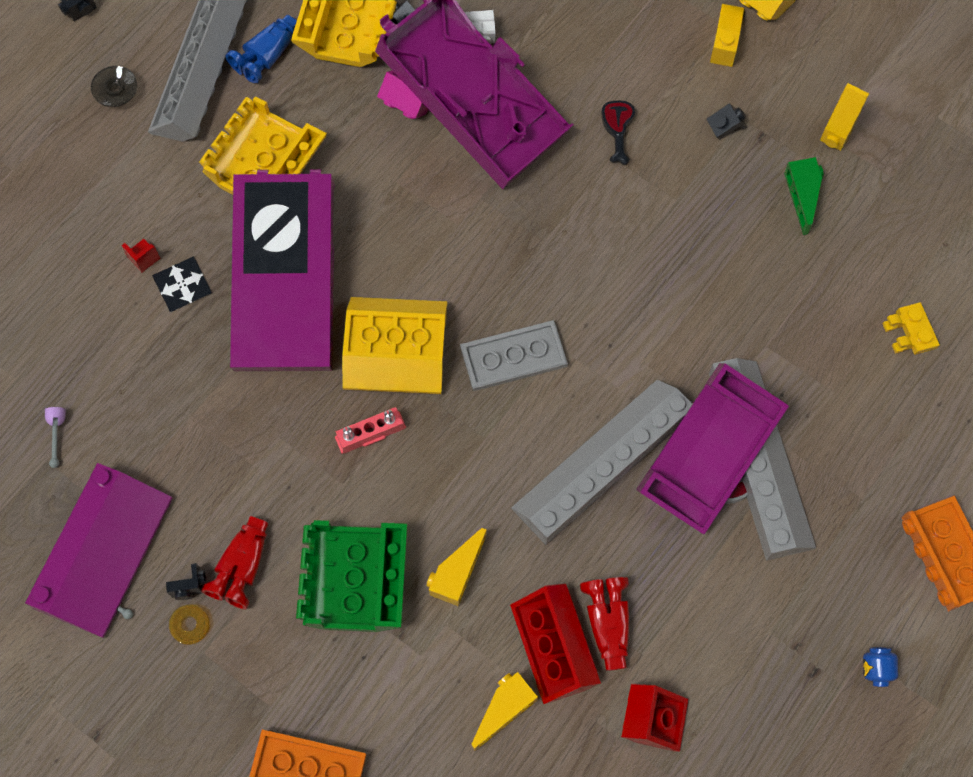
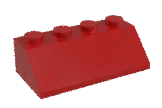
M566 584L546 585L510 604L543 704L584 692L601 684Z

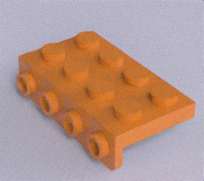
M955 495L916 511L907 512L902 517L903 529L907 535L911 536L914 542V551L918 558H922L926 566V575L931 582H934L938 590L937 596L940 603L946 606L948 612L972 603L973 531Z
M262 729L249 777H362L367 754Z

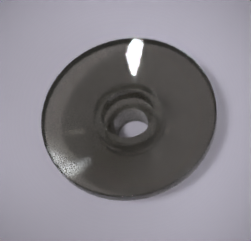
M106 67L94 76L91 82V92L94 99L101 105L119 107L128 103L135 96L138 86L135 75L125 67Z

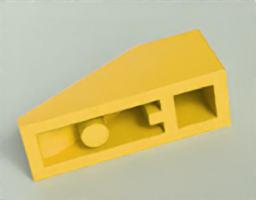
M722 4L710 63L729 67L733 66L744 12L743 7Z
M847 83L820 141L830 148H836L841 151L855 127L869 93Z
M481 528L438 566L436 573L431 572L426 585L430 587V596L459 607L486 539V529Z
M518 672L513 676L508 673L498 682L499 687L495 691L471 744L474 751L478 750L537 702L538 696Z

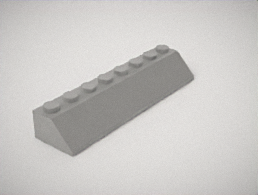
M198 0L148 132L150 134L182 142L198 135L200 122L208 110L209 98L215 91L216 79L222 72V63L226 58L225 55L229 52L228 47L236 35L237 23L243 16L242 10L248 0Z
M735 358L712 364L709 377L719 363H726L765 389L756 361ZM776 425L742 477L748 494L747 500L766 561L816 549Z
M656 380L512 506L511 509L547 545L675 431L692 403L677 388Z

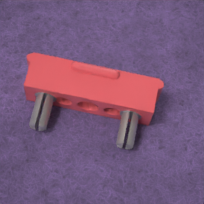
M395 407L335 431L337 435L335 439L341 454H344L359 447H366L383 440L386 436L405 429L406 425L400 412ZM368 428H373V429H374L373 432H370V433L366 432V430H367Z

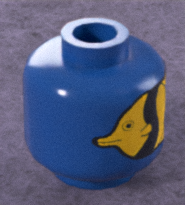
M871 647L869 648L870 652H866L863 655V676L865 679L873 681V686L888 687L889 681H895L898 678V656L891 652V648Z

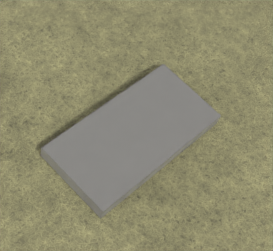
M554 320L460 344L473 391L568 366Z

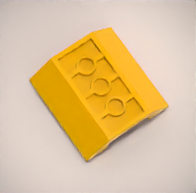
M351 297L346 310L342 355L343 390L442 394L447 301Z

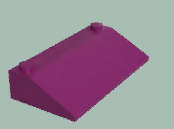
M719 363L636 490L704 535L789 405L726 363Z
M97 463L25 604L38 612L104 639L117 612V608L120 606L173 498L120 471Z

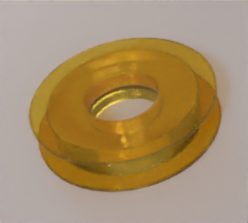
M196 605L181 606L170 617V633L182 644H196L207 635L209 618L204 610ZM187 618H194L196 620L194 630L184 631L182 628L183 621Z

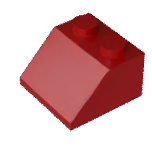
M631 684L621 737L638 744L680 752L688 699L656 685Z

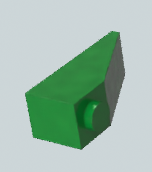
M816 157L788 162L784 172L803 235H808L813 224L820 186L824 177L823 168L821 165H818Z

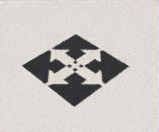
M194 256L152 275L170 312L212 293Z

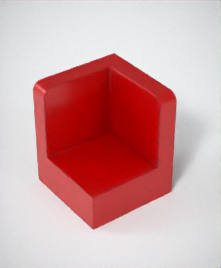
M142 239L132 248L126 243L121 245L126 256L141 273L161 259L155 246L149 244L145 239Z

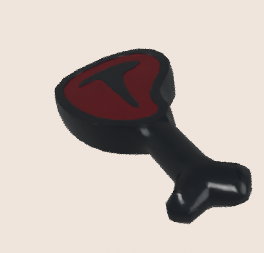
M609 101L603 105L601 111L604 128L615 138V154L609 160L612 163L620 162L623 165H627L630 161V158L625 154L624 136L626 128L635 117L634 106L627 101Z

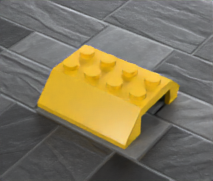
M303 0L291 41L316 59L357 67L365 66L375 62L377 57H379L375 50L380 36L387 33L382 28L380 19L387 14L392 19L397 2L395 0Z
M256 96L253 98V101L245 97L237 108L242 117L237 113L232 115L224 126L229 135L221 131L211 144L216 153L208 149L199 163L204 167L202 172L219 188L233 195V174H257V170H269L268 174H301L326 138L327 133L308 123L302 129L269 112L266 101Z

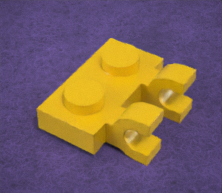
M921 302L898 308L896 314L889 315L887 317L888 321L882 323L886 332L900 327L905 332L906 336L898 337L896 339L897 342L892 344L895 354L912 349L914 355L937 349L940 346Z

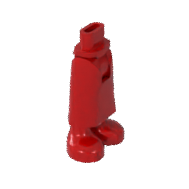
M253 516L249 517L247 524L242 525L241 530L233 538L214 569L218 573L216 579L204 584L202 593L220 601L225 596L226 602L230 605L244 610L248 608L249 599L244 593L245 585H253L260 564L264 541L267 537L265 531L268 523ZM229 579L234 580L226 593V587Z
M615 577L605 580L609 594V604H606L604 600V583L602 579L580 583L581 592L590 595L593 605L587 606L596 644L600 654H602L601 659L605 661L606 671L626 669L625 657L628 656L629 608L628 601H622L621 596L622 591L629 586V579L627 577Z

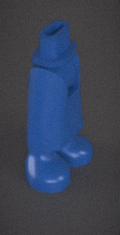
M288 14L283 19L278 18L276 22L267 26L242 46L245 53L241 55L235 50H230L225 55L227 62L239 75L244 74L249 82L258 83L262 78L261 71L264 68L270 69L289 45L297 20Z

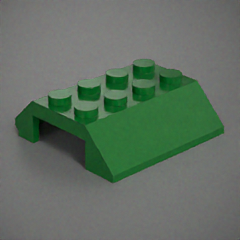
M314 520L311 525H304L302 544L309 545V548H302L300 569L307 571V574H299L298 595L304 596L305 600H297L296 619L303 620V626L322 630L380 632L401 628L407 524L381 523V528L331 526L330 521Z

